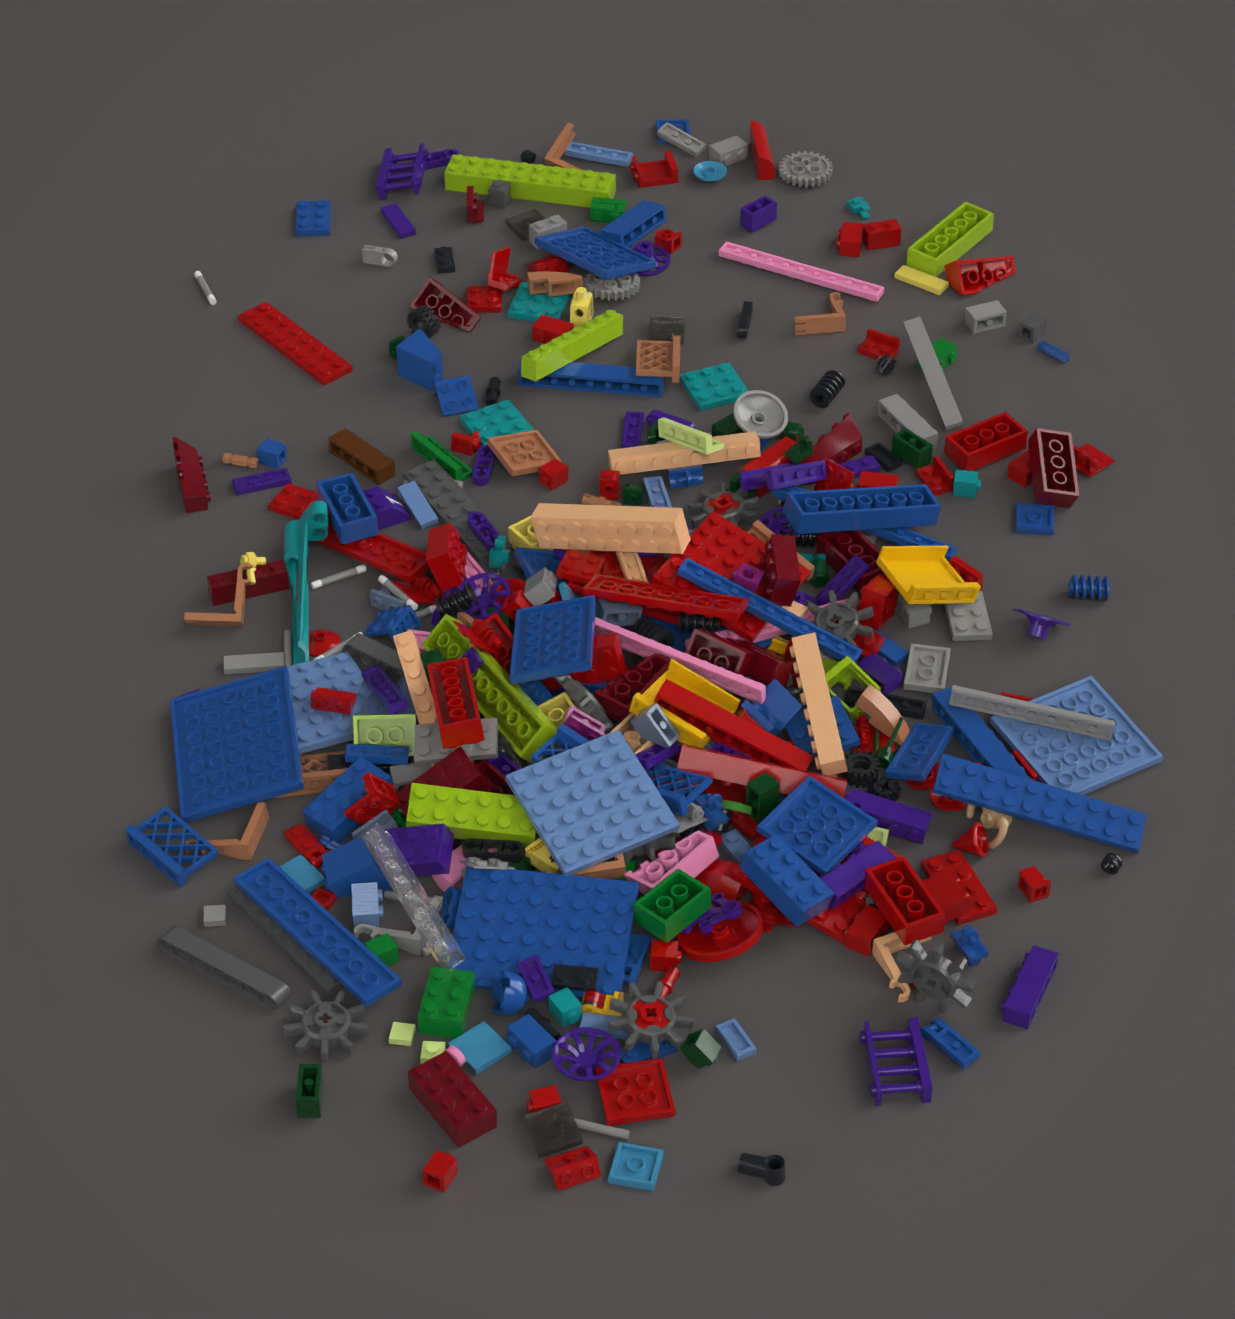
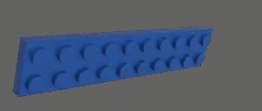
M944 753L941 757L932 792L1136 854L1140 849L1147 814Z
M269 857L234 877V884L364 1006H370L402 986V979Z

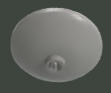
M752 390L743 393L736 400L733 408V415L737 425L745 433L756 431L761 439L778 436L783 432L788 422V412L783 402L775 395L766 391Z

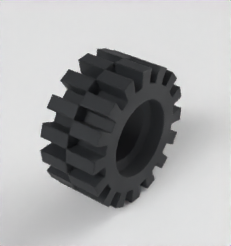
M420 305L407 316V323L410 324L408 327L409 329L412 328V333L421 329L430 339L440 330L441 325H439L440 320L436 319L438 317L437 314L434 315V311H430L428 306L425 308V305Z
M858 750V753L852 751L851 755L849 753L846 755L845 762L848 771L842 773V778L847 779V783L849 782L850 786L855 784L856 788H859V785L867 788V784L869 785V783H873L874 779L879 778L880 762L873 753L869 755L868 751H865L864 754L862 750ZM855 768H864L866 770L860 771Z

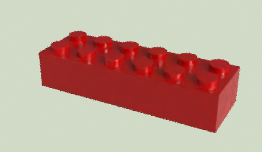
M463 657L428 664L427 669L443 749L485 741L468 658Z

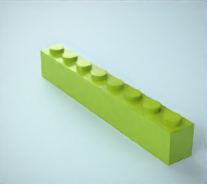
M607 310L605 313L584 322V324L573 328L567 333H563L561 336L552 339L535 350L529 351V353L521 356V377L537 381L623 335V315L616 313L614 310Z

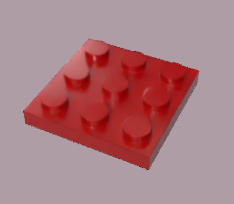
M663 1058L618 1064L617 1068L610 1075L597 1080L608 1126L676 1116ZM600 1067L595 1068V1075L605 1072Z

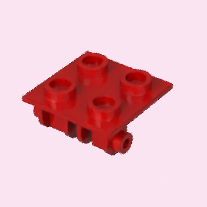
M1089 443L1080 448L1073 445L1076 469L1089 477L1115 462L1113 458Z
M823 458L826 465L827 479L816 481L813 491L850 489L855 473Z
M425 573L421 574L411 583L407 581H393L401 591L417 604L428 603L434 605L435 597L441 601L440 598L443 591Z
M475 619L471 628L456 621L453 622L458 627L457 631L464 637H468L470 639L469 643L478 650L481 648L489 655L490 653L497 656L500 655L496 650L502 647V639L483 620Z
M863 714L858 716L856 723H852L860 739V745L853 747V751L858 753V750H862V753H865V751L873 753L875 730L877 728L868 723V718ZM880 730L878 749L882 746H887L890 737ZM893 742V745H892V747H891V749L893 750V753H895L894 742Z
M751 891L753 895L751 904L760 911L766 933L771 932L775 924L796 927L774 903Z

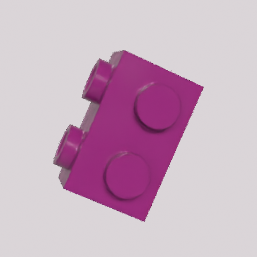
M572 705L568 707L562 724L589 741L606 735L604 733L605 724Z

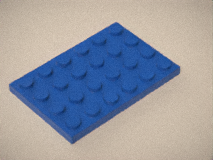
M585 226L535 237L534 242L541 249L548 250L553 255L560 256L565 261L572 262L577 267L584 268L589 273L600 276L603 280H611L614 277H623L626 274H635L639 271H648V269L655 268L657 262Z
M595 595L516 610L510 669L511 684H523L532 680H544L548 677L564 676L569 673L585 672L592 669L596 613Z

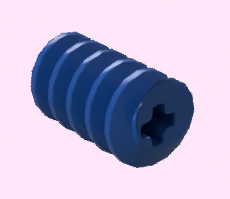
M1073 574L1071 579H1069L1068 599L1074 593L1075 599H1078L1079 595L1082 594L1083 600H1086L1087 595L1090 594L1091 600H1094L1095 595H1098L1099 601H1101L1105 595L1108 601L1110 591L1108 577L1104 576L1101 582L1100 576H1096L1093 581L1091 575L1085 580L1084 575H1080L1079 579H1077L1076 574Z

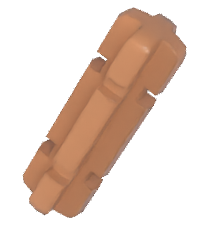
M224 453L222 458L224 464L232 463V465L249 466V468L256 469L259 465V459L255 457L249 458V456L237 454L232 456V453Z

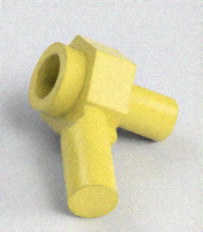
M246 552L245 555L241 556L240 562L241 564L249 563L252 565L251 569H246L247 579L251 581L250 585L256 584L255 567L256 565H265L266 558L256 557L254 552Z

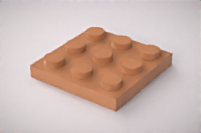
M538 430L491 437L487 441V445L511 476L539 472V467L554 458L561 461Z

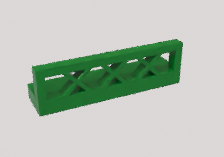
M418 431L411 433V448L428 462L435 459L453 480L464 481L473 476V470L430 435L424 437Z

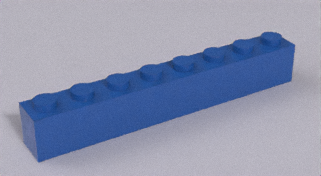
M521 361L518 369V386L662 397L665 385V377L636 376V367L571 362L537 381L521 377Z
M952 687L932 693V710L945 725L954 726V737L975 763L980 762L984 766L1033 780L1025 773L1024 768L1015 761L1014 756L1006 750L1004 744L996 738L992 729L986 726L982 717H979L974 710L949 705Z

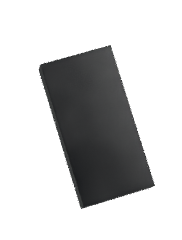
M880 442L865 448L864 454L866 456L873 455L881 465V468L887 473L901 467L903 464L900 458Z

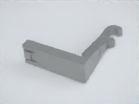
M434 896L437 899V904L435 906H428L414 934L408 931L380 928L362 923L354 928V936L358 938L360 933L370 934V939L372 940L388 933L398 948L412 954L421 955V949L426 946L441 918L443 897Z

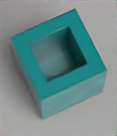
M956 470L953 496L976 498V491L981 489V480L978 479V472Z
M568 987L548 996L549 1012L562 1028L575 1024L582 1019V1004Z

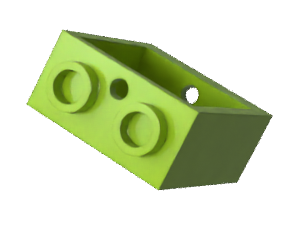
M848 655L825 674L830 698L836 696L830 688L848 673L865 689L871 684L881 692V688ZM840 699L850 721L864 714V711L856 705L850 709Z

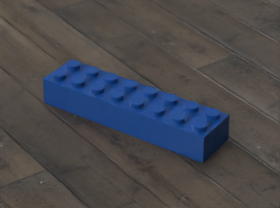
M926 484L787 492L783 513L797 534L936 525L941 505Z

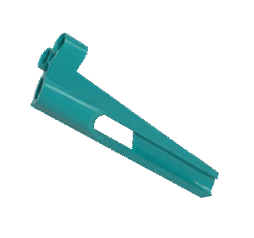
M323 501L313 502L303 512L299 520L290 521L284 528V564L288 571V580L293 586L292 666L303 662L309 663L307 558L309 555V541H323L328 535V506ZM296 563H298V602H296Z

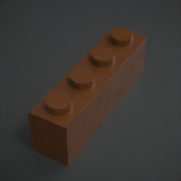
M344 428L328 438L331 454L379 486L395 476V462L393 459L387 457L380 450L374 448L348 429Z

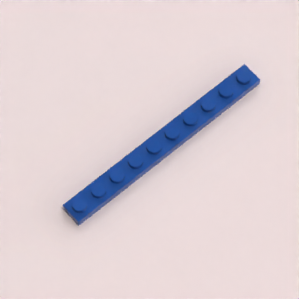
M796 486L774 489L772 496L785 501L787 492L806 490ZM904 527L863 530L902 546L947 545L949 548L945 558L949 563L950 558L955 556L957 548Z
M686 558L678 568L677 575L709 592L749 598L748 607L745 611L795 637L815 632L819 650L840 661L848 655L856 663L861 656L862 649L689 558Z

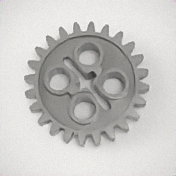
M798 151L797 154L791 153V156L786 155V158H782V161L779 162V176L782 177V180H787V184L792 182V186L798 184V187L804 185L805 188L808 185L814 187L815 184L820 186L821 183L826 184V180L829 181L830 177H832L833 166L832 162H829V158L825 159V155L819 156V153L813 154V151L810 153Z
M589 273L584 277V288L587 289V292H591L594 298L601 297V300L607 298L608 301L610 299L617 301V298L624 300V297L630 298V295H635V292H639L640 277L636 273L626 274L623 277H614L611 280H603L600 276Z

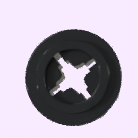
M882 777L880 780L874 779L873 783H869L867 793L897 801L901 795V787L898 786V782H892L891 778L884 780Z

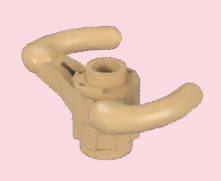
M968 803L967 818L970 819L974 816L975 805ZM982 808L983 812L980 819L986 829H999L997 836L988 844L990 849H994L1004 840L1008 827L1012 823V816Z

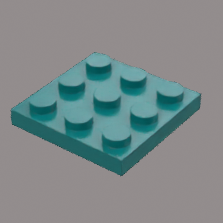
M521 282L509 307L507 317L536 322L541 315H546L561 320L572 294L551 297L548 296V293L530 295L528 282Z
M729 362L680 374L679 381L699 411L735 403L739 396L749 391Z
M509 399L460 415L461 424L471 436L475 431L479 432L481 446L487 445L488 438L534 430Z

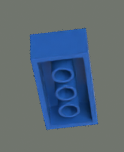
M353 473L316 482L318 501H323L327 504L328 520L341 544L379 535L377 516Z
M360 756L303 810L307 826L321 836L326 835L332 840L341 843L360 825V823L346 817L344 811L368 794L364 789L365 783L362 776L369 772L393 785L391 776Z
M777 834L745 851L739 868L796 927L828 909L834 892Z

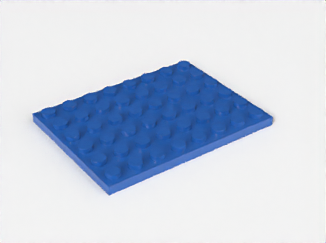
M287 666L170 700L180 814L184 822H191L304 789L290 675Z
M467 865L446 968L474 971L476 989L492 991L495 978L501 977V970L513 972L522 977L517 963L538 955L550 982H552L554 964L593 967L599 969L596 992L606 995L622 992L634 921L633 904L637 901L639 882L574 875L565 876L564 874L516 869H478ZM554 988L555 993L558 992V991H560V990H562V989H555V988ZM570 990L578 1000H582L583 994L587 992Z

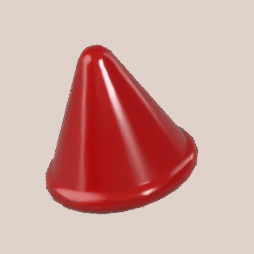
M976 822L970 829L952 842V847L985 858L988 854L989 843L984 826Z

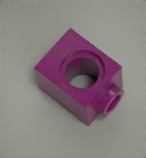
M743 562L740 569L736 568L731 579L734 580V583L756 593L765 572Z

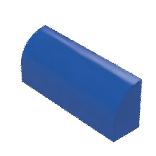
M643 200L603 227L600 233L629 247L667 221L665 206Z

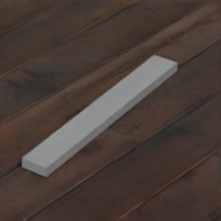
M921 317L904 321L905 330L946 431L964 425Z
M953 685L949 705L1109 741L1112 739L1115 721L956 685Z

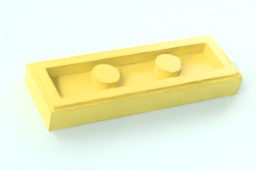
M903 265L895 272V279L937 295H941L949 287L948 281Z

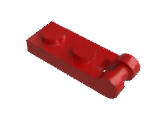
M303 823L284 831L285 838L299 855L301 854L316 869L323 864L322 855L329 851L325 850Z

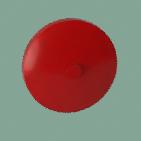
M738 901L743 908V912L738 918L734 920L724 919L713 925V930L707 934L701 933L699 923L693 925L692 932L688 934H681L680 932L677 934L679 948L686 957L699 962H718L736 957L754 946L762 936L764 922L760 911L752 904ZM712 915V916L706 918L705 920H708V919L714 917L715 915Z

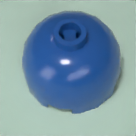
M501 970V977L495 978L492 987L491 998L495 999V1007L492 1006L491 1010L496 1015L512 1016L517 1014L524 1007V1004L529 1002L530 992L527 990V985L520 975Z

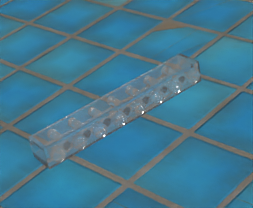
M376 823L360 835L436 962L443 968L453 969L466 959L390 833L379 823Z

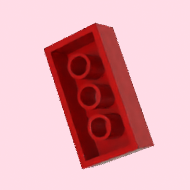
M1003 412L946 435L944 454L962 470L973 471L1026 449L1028 431L1007 412Z
M610 633L594 636L592 669L585 672L569 673L568 675L574 681L578 680L581 684L620 679L622 674L626 672L627 666L618 634ZM554 676L542 680L547 690L563 688Z
M905 856L865 869V889L904 946L911 944L914 940L920 941L944 932V911Z

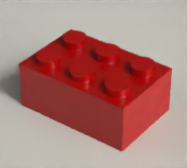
M451 522L429 529L426 562L441 591L459 586L464 582V576H466L467 548L465 544H461L459 532L456 528H453Z

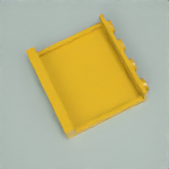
M947 545L882 546L876 561L908 604L975 603L981 588L978 582H964L945 558L949 548Z
M672 659L668 670L643 694L637 692L633 696L629 709L630 712L637 715L641 710L655 704L654 699L666 679L735 715L740 700ZM659 705L679 733L680 737L677 741L703 748L711 740L710 737H707L706 733Z

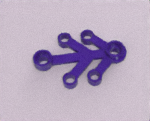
M715 893L711 899L716 907L712 906L682 930L681 934L692 932V926L699 923L701 933H710L713 930V925L724 919L734 920L738 918L743 912L742 905L736 900L727 901L723 893ZM712 915H715L714 917H712V918H710V919H708V920H705L706 918H708V917H710V916H712Z

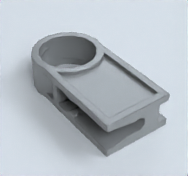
M364 245V249L362 248L363 263L392 267L398 259L396 251L391 248ZM384 254L391 256L393 261L387 260Z

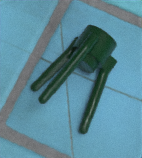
M903 717L899 718L887 746H882L878 749L879 730H875L873 754L875 758L879 759L880 767L882 768L888 767L898 752L897 750L893 755L891 747L900 729Z

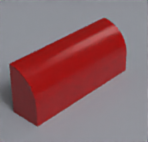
M750 121L749 143L758 180L775 179V167L766 130L761 123Z
M785 437L763 452L761 457H756L741 469L748 471L790 463L791 461L785 458L784 452L797 442ZM768 486L754 489L757 493L755 497L759 498L771 491L768 490Z

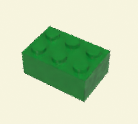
M677 869L633 904L635 923L668 943L712 907L711 889L682 870Z
M431 966L417 1016L418 1032L420 1035L455 1039L465 1033L476 991L474 971Z

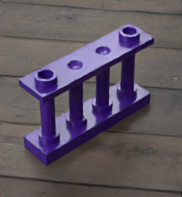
M420 143L418 152L396 155L393 154L392 148L385 149L375 186L380 200L387 199L390 190L413 187L415 195H419L426 162L429 159V152L425 149L423 143ZM416 159L415 162L397 164V162ZM414 169L413 171L393 174L395 173V171ZM411 178L410 181L392 183L395 180Z
M825 460L798 465L790 462L739 472L742 491L767 486L768 490H774L827 479Z
M918 1017L909 1018L908 1027L897 1031L871 1032L869 1021H864L863 1031H860L861 1045L865 1044L872 1081L870 1083V1095L875 1097L876 1106H881L882 1094L916 1092L920 1094L922 1103L931 1102L933 1087ZM905 1039L910 1042V1045L905 1048L874 1050L873 1041ZM907 1056H909V1059L913 1058L912 1065L877 1067L876 1059ZM904 1074L917 1076V1080L913 1083L881 1085L879 1077Z

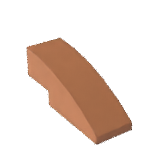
M552 271L527 272L530 295L548 293L549 297L574 294L578 287H583V276Z
M870 684L855 704L871 716L869 720L871 725L888 737H891L899 718L902 716L880 691ZM904 719L894 740L899 745L903 744L910 733V729Z

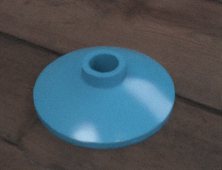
M704 161L694 167L693 173L698 179L717 181L726 176L727 168L720 162Z

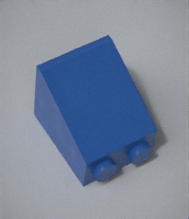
M418 329L396 346L398 376L430 391L433 390L435 382L443 381L442 353L421 329Z
M367 833L322 855L323 865L321 867L326 876L325 886L329 892L332 891L336 894L337 898L352 896L351 884L377 882L378 889H382V891L393 889L392 880L380 868L382 851Z

